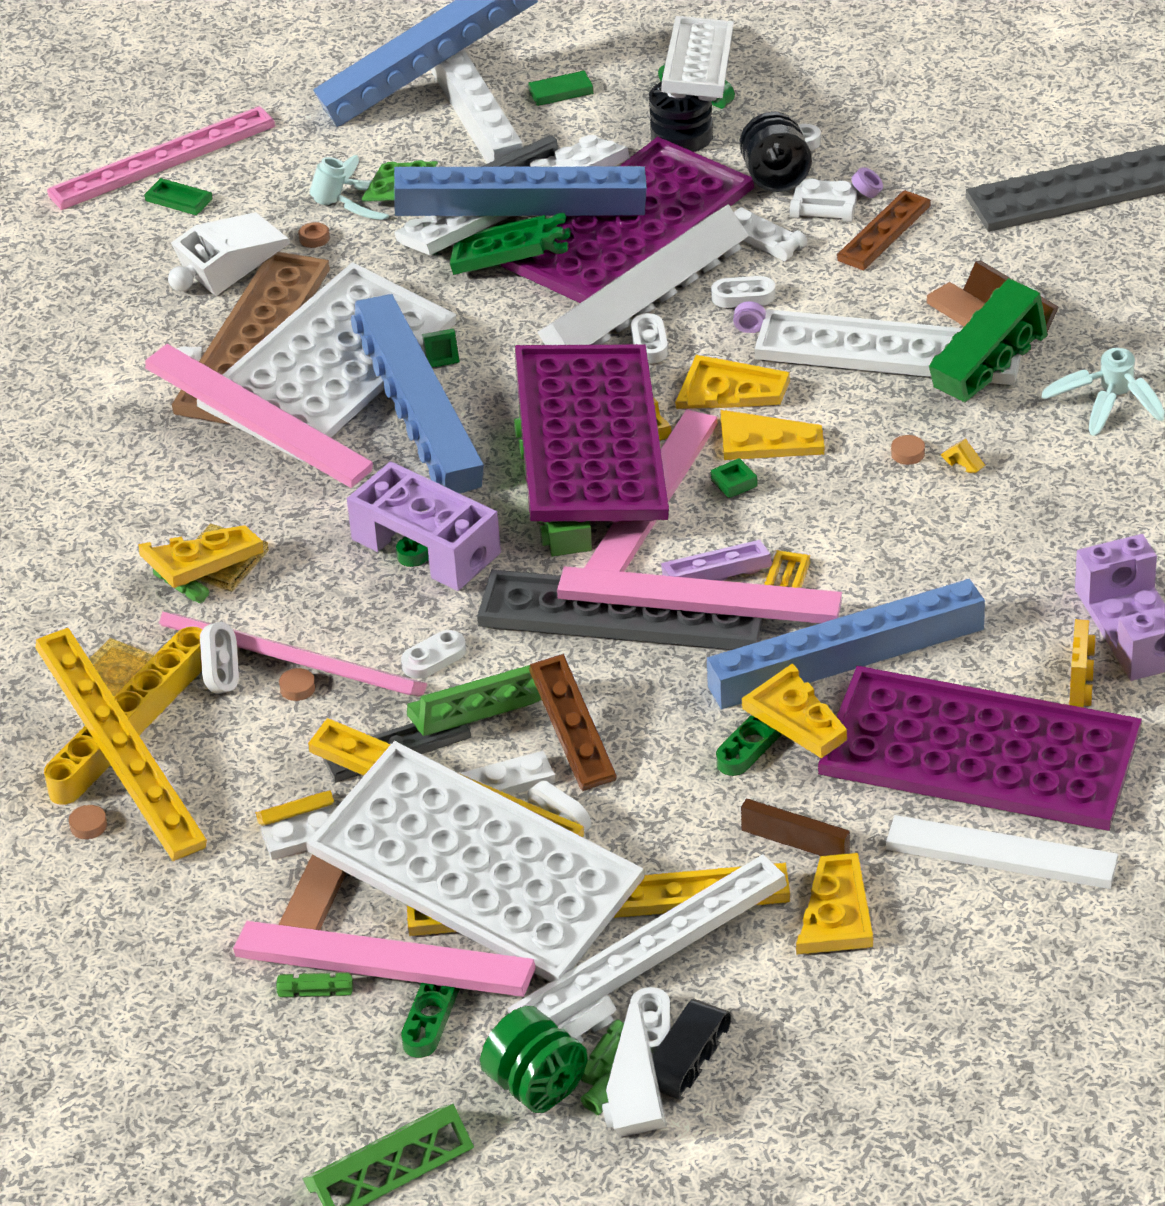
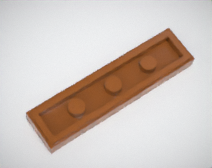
M903 190L837 253V261L864 271L931 206V200Z
M564 654L530 664V674L580 789L584 791L616 781L617 775Z

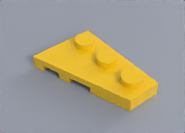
M246 525L204 532L201 539L184 541L182 536L169 538L168 545L152 547L151 542L138 544L139 555L173 588L186 585L193 580L216 573L223 568L246 561L264 552L263 541Z
M793 663L742 698V709L820 758H823L847 741V729L827 704H823L817 699L814 694V688L809 682H803L799 677V670Z
M858 853L820 856L811 888L810 901L803 917L802 930L796 942V955L873 947V932Z

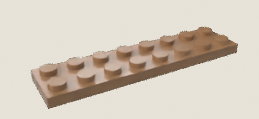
M277 252L263 262L199 362L221 375L224 374L315 295L330 271L329 260ZM180 390L172 403V410L175 415L230 424L197 407V398L183 390Z

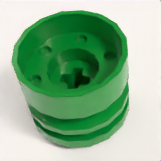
M526 1005L511 1011L498 1022L487 1037L480 1056L481 1070L504 1090H509V1093L533 1113H545L570 1095L579 1084L588 1061L587 1049L582 1043L571 1037L564 1029H559L539 1009Z

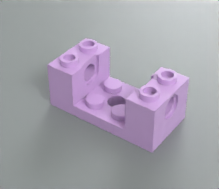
M391 461L347 497L352 540L379 552L391 541L393 535L396 533L404 535L428 547L431 578L456 591H459L501 553L497 511Z
M1143 534L1077 550L1075 591L1130 681L1165 672V603L1155 589L1157 555Z

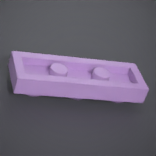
M761 540L661 563L662 575L718 581H724L729 576L742 573L754 574L763 568L772 566L771 554Z

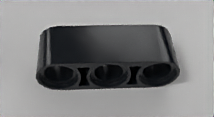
M694 998L688 1002L652 1055L661 1093L679 1100L685 1098L681 1095L687 1087H692L703 1070L700 1069L701 1065L705 1060H710L721 1042L718 1039L722 1033L727 1034L729 1031L732 1017L731 1012Z

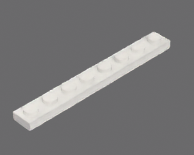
M544 751L459 773L509 795L530 790L540 781H547L550 784L555 783V774ZM338 806L262 826V836L271 860L307 851L306 843Z
M762 854L566 972L559 981L553 980L508 1007V1012L510 1013L525 1005L534 1006L558 1025L596 1000L608 995L787 886L785 875Z

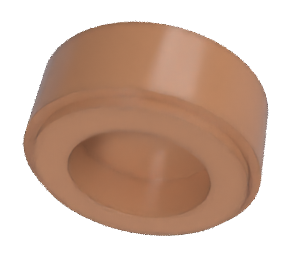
M307 223L298 231L299 242L305 247H321L330 240L329 228L323 223Z
M914 435L899 436L891 443V456L900 464H916L925 456V443L921 438Z
M290 669L279 678L280 693L288 700L300 701L307 699L314 693L316 688L314 675L307 669Z
M83 805L72 811L69 816L71 833L75 837L93 839L100 836L106 830L107 820L104 810L99 806Z

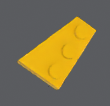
M695 355L675 401L676 409L781 405L790 383V372Z
M720 410L724 460L825 455L822 425Z
M1075 619L1069 705L1083 708L1084 706L1092 705L1093 685L1086 684V681H1093L1094 660L1087 659V656H1095L1096 635H1089V620Z

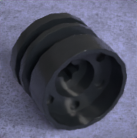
M662 81L653 86L649 92L651 141L656 137H660L692 152L699 151L708 146L713 139L712 101L700 100L695 95H686L684 98L670 97L667 93L661 92Z
M776 111L762 113L751 119L743 128L739 139L740 152L754 183L762 189L772 192L788 191L800 185L808 176L812 165L811 151L799 125L789 115Z

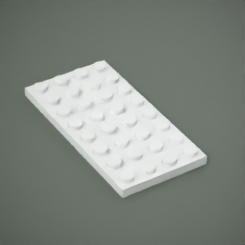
M352 262L222 375L331 438L384 390V382L381 376H377L374 372L372 358L364 353L360 335L355 334L352 329L351 316L355 315V301L393 294L423 352L422 334L451 329L456 324V314ZM197 399V407L249 433L250 435L302 461L303 463L305 462L302 459L296 457L290 452L284 450L278 445L272 443L266 438L260 436L259 434L253 432L247 427L241 425L235 420L229 418L223 413L217 411L216 409Z
M396 741L388 747L306 843L309 853L501 955L534 959L536 967L534 973L550 982L553 980L559 981L566 972L574 968L644 879L643 868Z

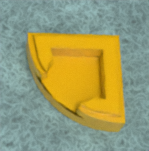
M966 438L940 454L949 465L953 466L955 463L964 466L967 473H976L986 466Z

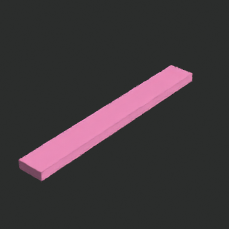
M259 106L47 189V193L60 210H63L275 127V121Z
M169 344L164 345L145 360V369L350 488L354 487L372 471V461Z
M686 409L662 446L661 456L668 502L716 428L717 416ZM657 520L613 522L584 568L625 572Z
M566 566L563 568L557 588L558 599L810 623H823L837 619L842 603V592Z
M162 612L159 622L161 626L178 631L192 626L203 630L207 625L213 624L169 612ZM233 629L237 647L407 695L420 696L426 690L427 683Z
M246 921L233 947L236 957L522 997H524L536 969L534 959L253 921Z

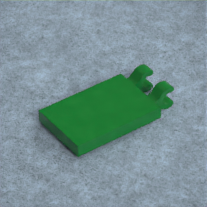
M558 213L551 218H546L545 215L483 229L454 243L450 260L453 275L544 254L546 249L555 254L567 252L568 242L557 243L554 241L555 238L565 240L570 237V228L563 229V227L556 226L565 223L566 214Z

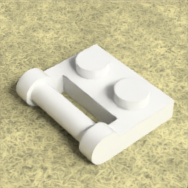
M804 179L800 185L796 186L790 203V218L814 216L841 218L843 222H852L859 191L853 183L847 181Z

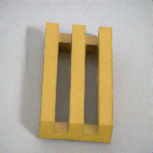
M777 550L764 585L774 586L782 561L787 560L788 564L780 586L788 587L795 564L800 562L792 587L802 588L811 562L810 555Z
M327 790L257 811L255 814L259 825L264 826L333 805L334 800L331 790Z

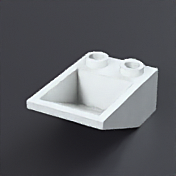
M256 212L195 225L171 242L182 266H177L170 271L168 282L174 290L185 291L191 287L193 278H195L213 295L217 296L290 244L289 238Z

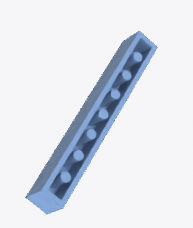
M455 0L314 88L313 91L337 127L341 126L533 6L538 0Z
M645 166L394 167L395 216H554L558 213H565L566 216L645 215L647 190Z
M393 294L355 301V315L351 316L353 332L360 335L364 353L372 358L374 372L377 376H381L387 397H392L398 418L404 420L409 439L415 441L421 462L426 463L429 468L430 479L459 494L481 488L484 464Z
M969 578L707 657L708 688L722 710L742 704L744 696L792 663L799 670V677L803 682L811 683L856 669V666L870 665L984 630L985 600Z

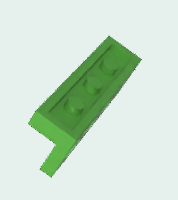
M530 665L423 695L419 701L407 704V716L419 732L426 736L532 705L542 699L530 674Z
M448 1104L431 1111L302 1179L310 1193H317L323 1206H335L327 1187L338 1181L354 1186L350 1201L344 1206H363L474 1148V1145L454 1104ZM451 1123L460 1145L449 1151L435 1147L434 1143L438 1130ZM429 1135L427 1143L419 1141V1139ZM409 1144L425 1149L420 1166L414 1169L399 1164L403 1148ZM431 1152L440 1154L429 1161ZM394 1153L392 1162L383 1159L384 1157ZM375 1162L390 1167L385 1184L378 1188L363 1183L368 1166ZM396 1170L405 1173L394 1179ZM359 1171L356 1180L348 1177L354 1174L355 1172ZM361 1188L370 1191L359 1197Z

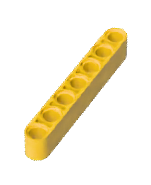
M192 626L179 630L114 696L139 736L202 672L201 628ZM86 726L44 768L48 795L55 804L67 805L76 801L110 766V763Z

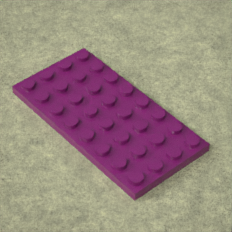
M656 137L619 165L645 166L647 187L645 215L566 216L565 223L556 226L563 227V229L570 228V237L565 240L555 238L554 241L557 243L568 242L567 252L555 254L546 249L544 254L503 263L501 267L581 303L711 214L728 204L731 207L754 189V181L752 177L660 137Z
M646 344L515 345L514 357L530 521L618 522L668 520L669 505Z
M856 666L837 714V718L847 729V741L823 758H820L818 774L1110 831L1141 731L1142 718Z

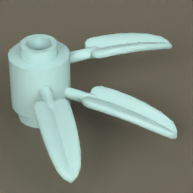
M357 155L350 157L344 163L336 158L325 157L321 163L317 164L309 191L317 203L330 205L331 203L341 201L345 203V209L360 216L377 220L389 218V214L370 210L340 195L343 184L354 185L358 190H367L372 180L349 179L359 163Z
M1112 348L1104 352L1101 357V371L1089 374L1087 370H1081L1053 382L1042 392L1043 399L1051 398L1091 384L1094 379L1101 377V385L1106 392L1100 391L1092 409L1089 421V432L1092 436H1097L1101 432L1117 395L1125 394L1129 390L1155 419L1163 421L1165 418L1163 406L1153 389L1143 378L1134 379L1135 358L1129 350L1124 348Z

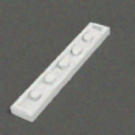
M894 815L886 840V850L1111 889L1118 862L1117 853Z

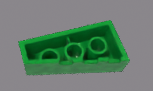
M1010 278L1000 288H996L982 308L973 313L970 321L963 329L955 333L944 350L932 359L929 370L933 387L966 403L992 381L995 371L1004 372L1011 366V358L1017 353L1022 356L1031 350L1030 343L1035 339L1042 341L1046 338L1048 333L1040 292Z

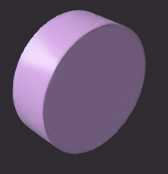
M859 168L852 176L853 185L866 197L874 198L883 189L880 177L871 169Z
M743 302L735 308L734 325L739 331L745 333L759 332L763 319H765L766 311L762 305L756 302Z

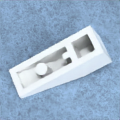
M638 1002L629 1004L606 1089L609 1103L602 1104L607 1127H614L619 1137L667 1127L644 1015Z

